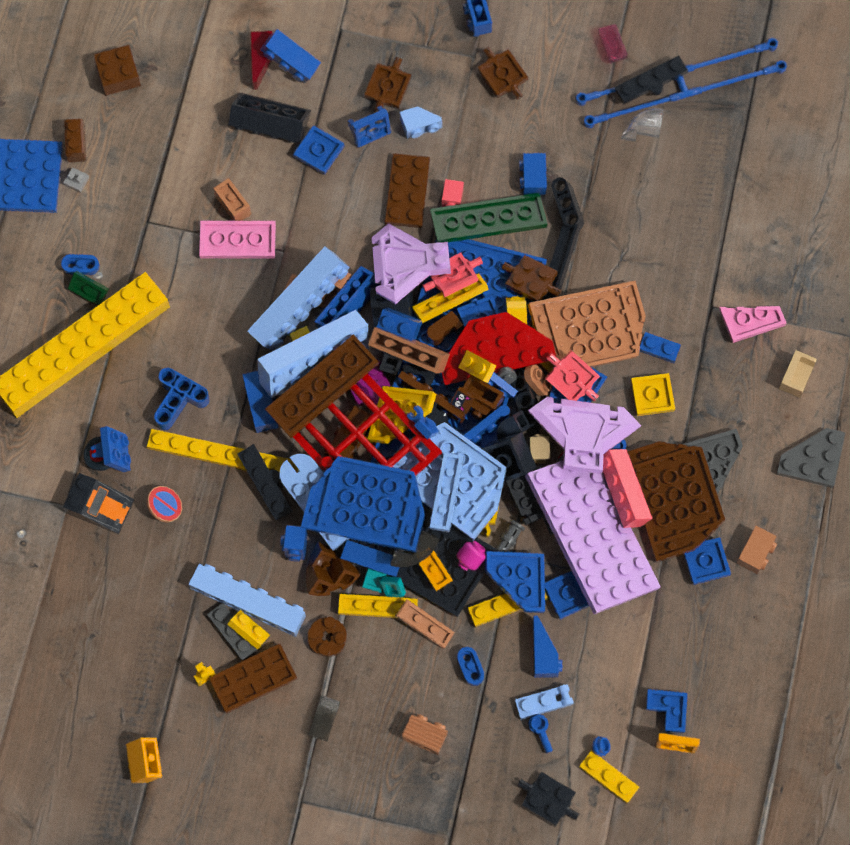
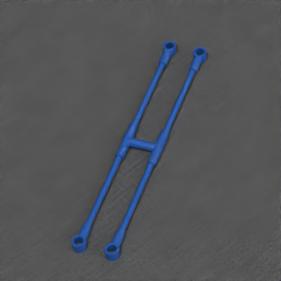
M770 38L768 42L756 45L754 48L694 65L689 64L686 67L688 72H692L697 68L753 52L775 51L778 41L775 38ZM780 60L776 65L765 67L760 71L689 90L683 76L676 79L681 92L610 114L605 113L594 117L588 115L584 119V125L587 128H592L595 124L607 121L609 118L665 102L681 100L701 94L703 91L763 74L784 73L787 64L785 61ZM615 87L600 92L579 93L576 96V103L583 106L587 101L615 92ZM582 97V98H584L585 100H584V101H580L579 98ZM591 120L593 123L589 124L586 121Z

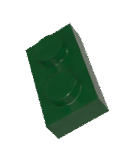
M78 271L74 272L68 287L69 290L96 305L104 302L109 288Z

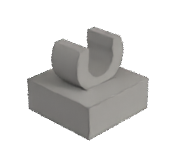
M72 167L63 182L64 186L81 193L89 179V175Z

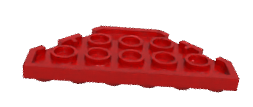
M508 312L469 320L449 352L450 355L442 376L445 385L468 380L471 374L459 368L467 350L496 365L495 374L504 367L517 369L547 362L546 358L547 356L550 357V353L556 356L553 340Z

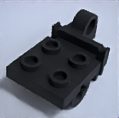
M540 465L532 471L541 469L542 466ZM526 475L505 481L511 500L519 511V516H526V519L522 520L524 525L543 518L550 536L553 535L548 521L525 477Z

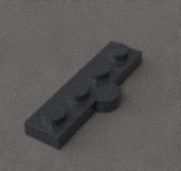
M678 55L616 86L615 92L623 105L648 92L657 96L662 93L663 84L687 74L688 69Z
M255 444L239 452L237 455L275 520L277 521L291 513L293 510L278 486L281 481L279 471L268 469Z

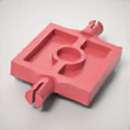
M461 253L449 258L451 274L431 275L432 280L423 284V289L427 292L436 287L444 297H447L477 282L478 277L473 268L483 264L482 259L478 257L469 261Z
M572 350L560 360L553 353L549 354L550 357L547 356L546 359L554 367L545 379L568 400L577 401L586 394L594 402L596 400L594 397H599L591 388L600 376Z

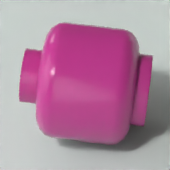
M476 541L466 542L457 553L458 565L466 571L468 569H478L486 558L484 553L486 550Z

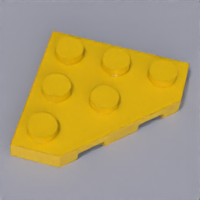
M383 386L382 389L406 414L412 412L417 416V412L413 409L417 405L423 409V417L432 412L436 394L433 391ZM379 398L377 406L380 408L384 402ZM391 409L385 413L402 433L409 429ZM378 419L371 425L367 439L370 442L388 444L396 437Z

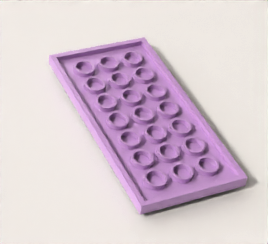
M563 461L526 474L525 477L593 614L605 611L660 588L632 529L623 528L603 472L598 474L563 469Z

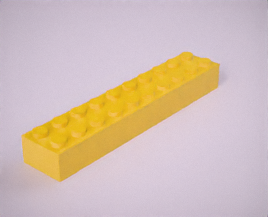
M144 272L0 376V398L14 416L18 418L169 309L168 299L149 275Z

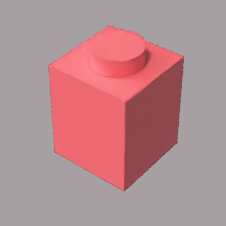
M445 179L442 207L461 204L464 182Z

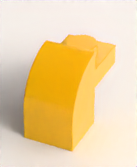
M514 296L506 298L507 312L527 324L525 297Z

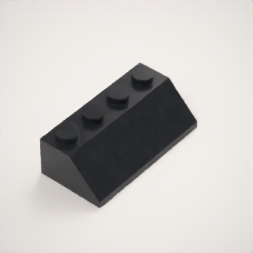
M240 93L231 105L228 125L238 130L246 129L254 134H266L271 138H283L291 143H300L304 136L311 110Z

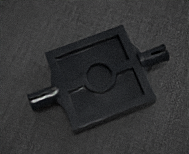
M543 772L540 773L532 785L520 779L517 786L527 791L526 798L521 805L522 808L555 828L560 819L565 815L575 821L577 820L580 813L570 808L571 801L576 794L575 791Z

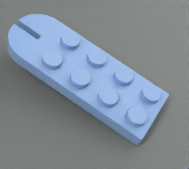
M295 454L290 458L300 471L296 473L291 464L286 460L280 468V479L305 512L310 489L314 484L316 485L324 473L310 456ZM319 532L333 551L349 539Z

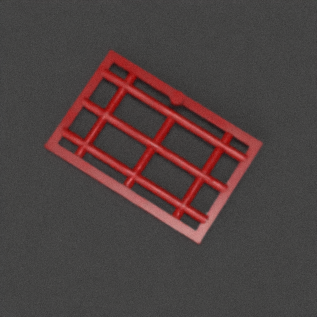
M366 374L362 380L378 395L384 404L379 408L357 384L353 385L350 389L373 412L359 427L356 428L334 403L327 407L351 433L334 448L311 422L305 426L306 430L334 459L338 456L342 457L340 453L356 439L380 465L393 467L410 451L419 461L410 470L415 473V476L442 454V451L430 438L426 439L414 426L415 423L407 417V414L369 374ZM389 409L415 434L411 440L385 415ZM378 419L404 445L388 461L362 434ZM299 432L293 436L295 441L324 472L332 466L333 459L329 456L322 458ZM420 441L431 451L426 456L416 447Z

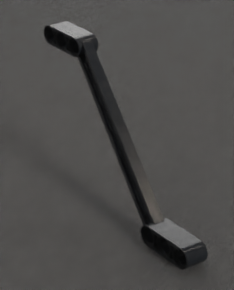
M558 177L553 180L551 188L563 225L549 267L557 270V276L552 286L562 289L579 232L584 226V219L572 185L564 178ZM565 184V188L559 191L560 186ZM571 201L570 205L565 208L566 202ZM576 217V222L570 224L571 220ZM548 292L546 295L542 297L541 300L555 298L557 296ZM526 367L517 368L516 380L510 385L517 390L514 398L518 410L523 411L530 423L532 415L528 410L539 402L535 391L525 380L524 371ZM524 381V386L519 389V383ZM530 398V403L524 406L525 400ZM536 420L530 424L531 429L536 430L542 427Z

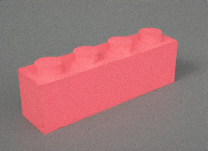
M627 450L607 451L603 454L602 472L623 528L641 527L650 521L652 516Z

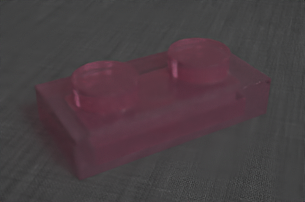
M616 24L598 29L610 64L627 59L628 54Z

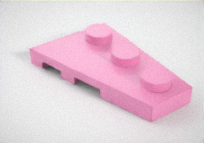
M780 306L719 308L732 343L786 326Z

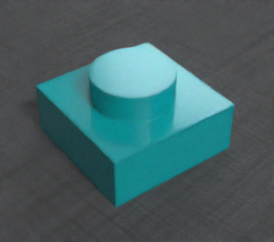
M368 568L362 587L381 593L383 587L380 581L387 574Z
M383 577L380 581L386 597L403 598L406 594L401 577Z

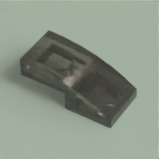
M321 696L310 728V737L328 742L341 701Z

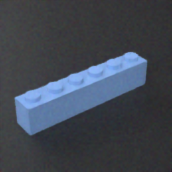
M198 565L189 583L191 590L217 602L224 603V605L237 611L241 610L246 615L294 637L297 636L306 617L302 607L296 604L292 606L286 604V600L278 596L273 598L268 595L267 591L261 588L257 590L251 588L248 582L243 580L238 582L233 579L232 575L226 572L218 573L211 565Z

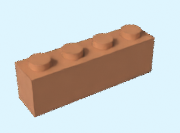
M374 327L368 344L434 373L444 371L450 355L417 340L411 341L377 327Z

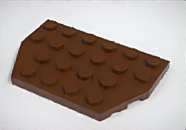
M658 441L627 452L652 519L645 523L657 563L695 551L726 521L702 447Z

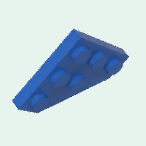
M487 551L485 553V572L523 612L544 613V554Z

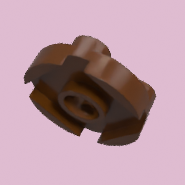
M333 617L316 620L308 630L309 646L317 655L333 657L338 655L345 647L347 641L346 629L340 621ZM324 633L332 634L330 642L322 640Z

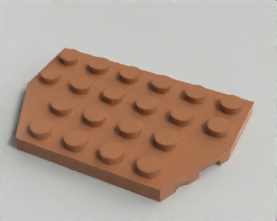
M636 281L528 304L534 329L553 340L556 357L559 360L564 358L570 350L590 367L633 359L639 356V345L642 339L643 323L646 316Z

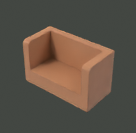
M229 178L213 188L216 199L233 221H243L251 215L249 204Z

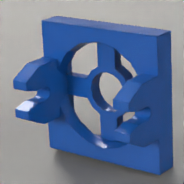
M382 106L377 107L378 112L355 122L352 119L348 120V126L354 136L357 147L364 146L391 134L389 115L386 108L383 109ZM378 120L382 121V123L375 124L374 122ZM368 125L365 130L359 132L361 128Z

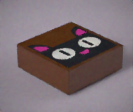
M459 387L450 404L467 414L476 396Z

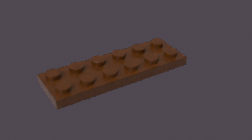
M353 334L270 404L266 411L285 433L292 438L375 368L379 362Z

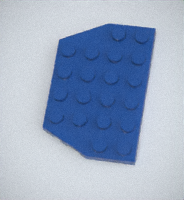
M338 456L316 485L314 484L310 489L301 528L416 552L425 513L415 473L404 469Z

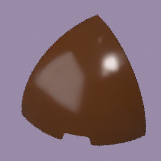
M317 542L307 567V592L314 596L331 595V591L339 588L344 590L351 586L360 574L351 562L341 559L339 552L333 551L331 547Z

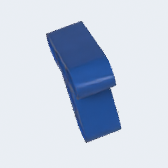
M164 368L159 372L161 386L169 391L154 415L159 429H170L187 402L198 408H204L209 404L210 398L205 387L171 368ZM166 376L173 377L169 382L164 381ZM183 385L189 386L185 391L180 390V387ZM199 394L205 395V398L202 400H197L196 396ZM172 401L179 402L175 407L169 405ZM163 416L168 417L166 422H160L159 419Z

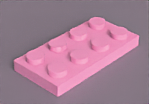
M200 221L199 256L200 258L275 259L276 222Z

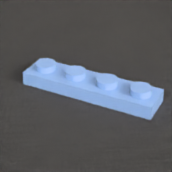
M444 453L430 522V529L450 532L464 460L463 455Z

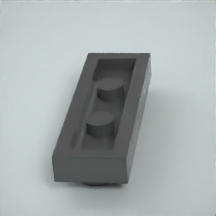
M224 603L207 614L242 661L258 651L227 625L234 616Z

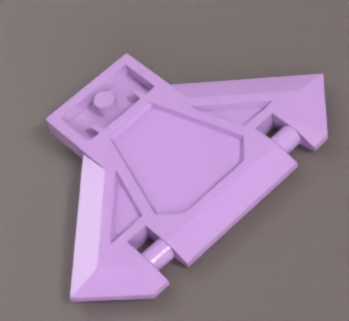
M387 224L372 237V244H378V246L373 247L375 283L381 284L376 287V293L394 304L398 303L428 276L451 274L448 242L425 244L391 224Z
M546 397L528 410L534 419L564 449L563 469L601 474L603 471V454L641 427L624 407L618 406L617 411H610V405L561 399L559 404L554 403L552 397Z

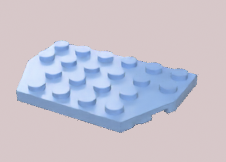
M444 422L436 426L439 432L430 438L442 451V454L416 476L421 501L433 510L444 453L463 455L464 460L451 524L469 538L475 540L498 511L506 467ZM421 441L416 445L424 456L431 452ZM409 451L393 467L410 471L419 461Z

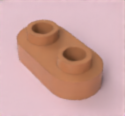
M537 365L527 366L524 371V377L528 385L538 396L549 395L552 390V384L545 379L546 375Z

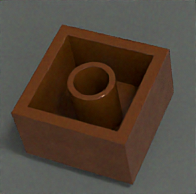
M129 45L94 54L106 96L141 86Z

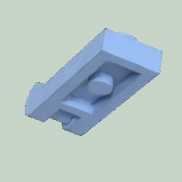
M568 684L515 699L520 720L573 705V699L570 698L568 693L570 691ZM561 694L562 700L557 702L555 696Z

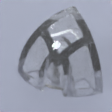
M649 109L637 114L626 125L621 139L635 142L637 134L659 138L664 109Z

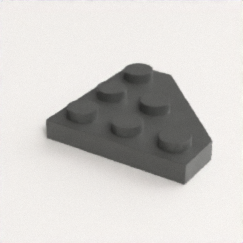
M826 428L780 456L776 475L833 488L846 432Z
M737 429L684 444L686 446H699L703 448L717 494L743 447Z

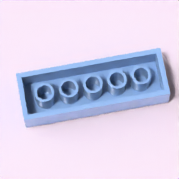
M324 247L249 328L248 332L262 346L272 351L280 348L287 335L290 336V333L296 330V326L300 321L303 322L307 319L309 311L313 307L316 308L322 302L321 298L335 288L334 284L347 275V270L350 267L333 251Z
M354 310L258 358L259 383L271 398L284 393L353 334L369 349L368 324Z

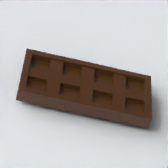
M393 153L385 225L422 228L430 157Z
M279 643L209 679L225 713L228 714L298 678Z

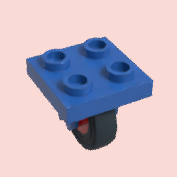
M108 426L100 428L101 436L91 439L86 444L84 449L85 463L96 471H105L109 468H114L121 472L131 471V458L128 452L129 440L126 434Z

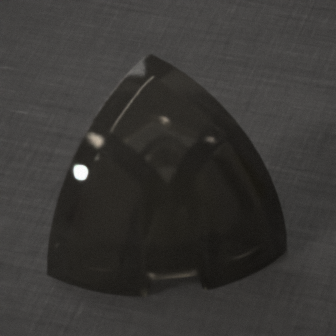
M421 530L416 552L392 548L390 566L408 567L422 562L434 551L439 538L432 533Z

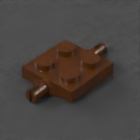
M490 47L485 48L483 52L488 57V60L478 66V71L495 96L499 98L508 92H512L517 100H519V97L521 99L523 94L518 87L528 81V76L508 49L503 53L494 55Z
M395 57L392 66L377 63L364 94V98L377 103L373 111L374 113L378 111L377 107H383L384 105L397 109L400 108L412 78L411 74L399 69L402 62L401 58L398 60V57Z
M526 255L523 256L515 267L506 262L502 266V270L511 273L510 278L506 282V288L534 302L540 301L548 292L557 297L561 294V289L552 286L557 276V270Z

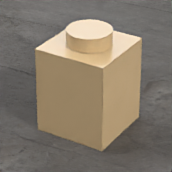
M544 434L533 435L529 440V449L535 464H550L549 436Z

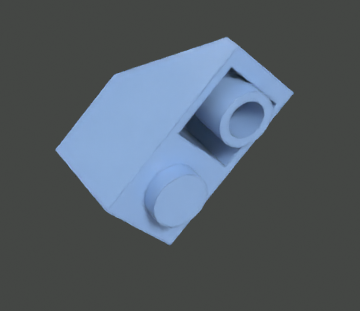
M418 106L400 112V121L407 139L411 137L418 138L427 132L434 133L442 128L440 116Z

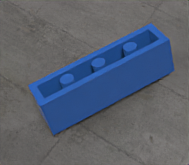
M360 266L314 321L317 328L354 310L359 313L371 299L370 288L380 286L379 283H375V273Z

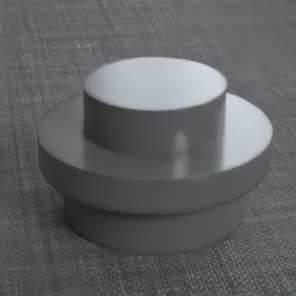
M504 367L498 372V376L508 384L516 380V373L510 367Z

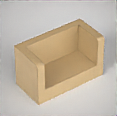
M795 350L779 389L800 398L817 359Z

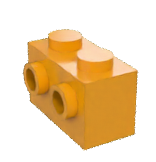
M139 738L126 744L132 783H148L162 777L157 738Z

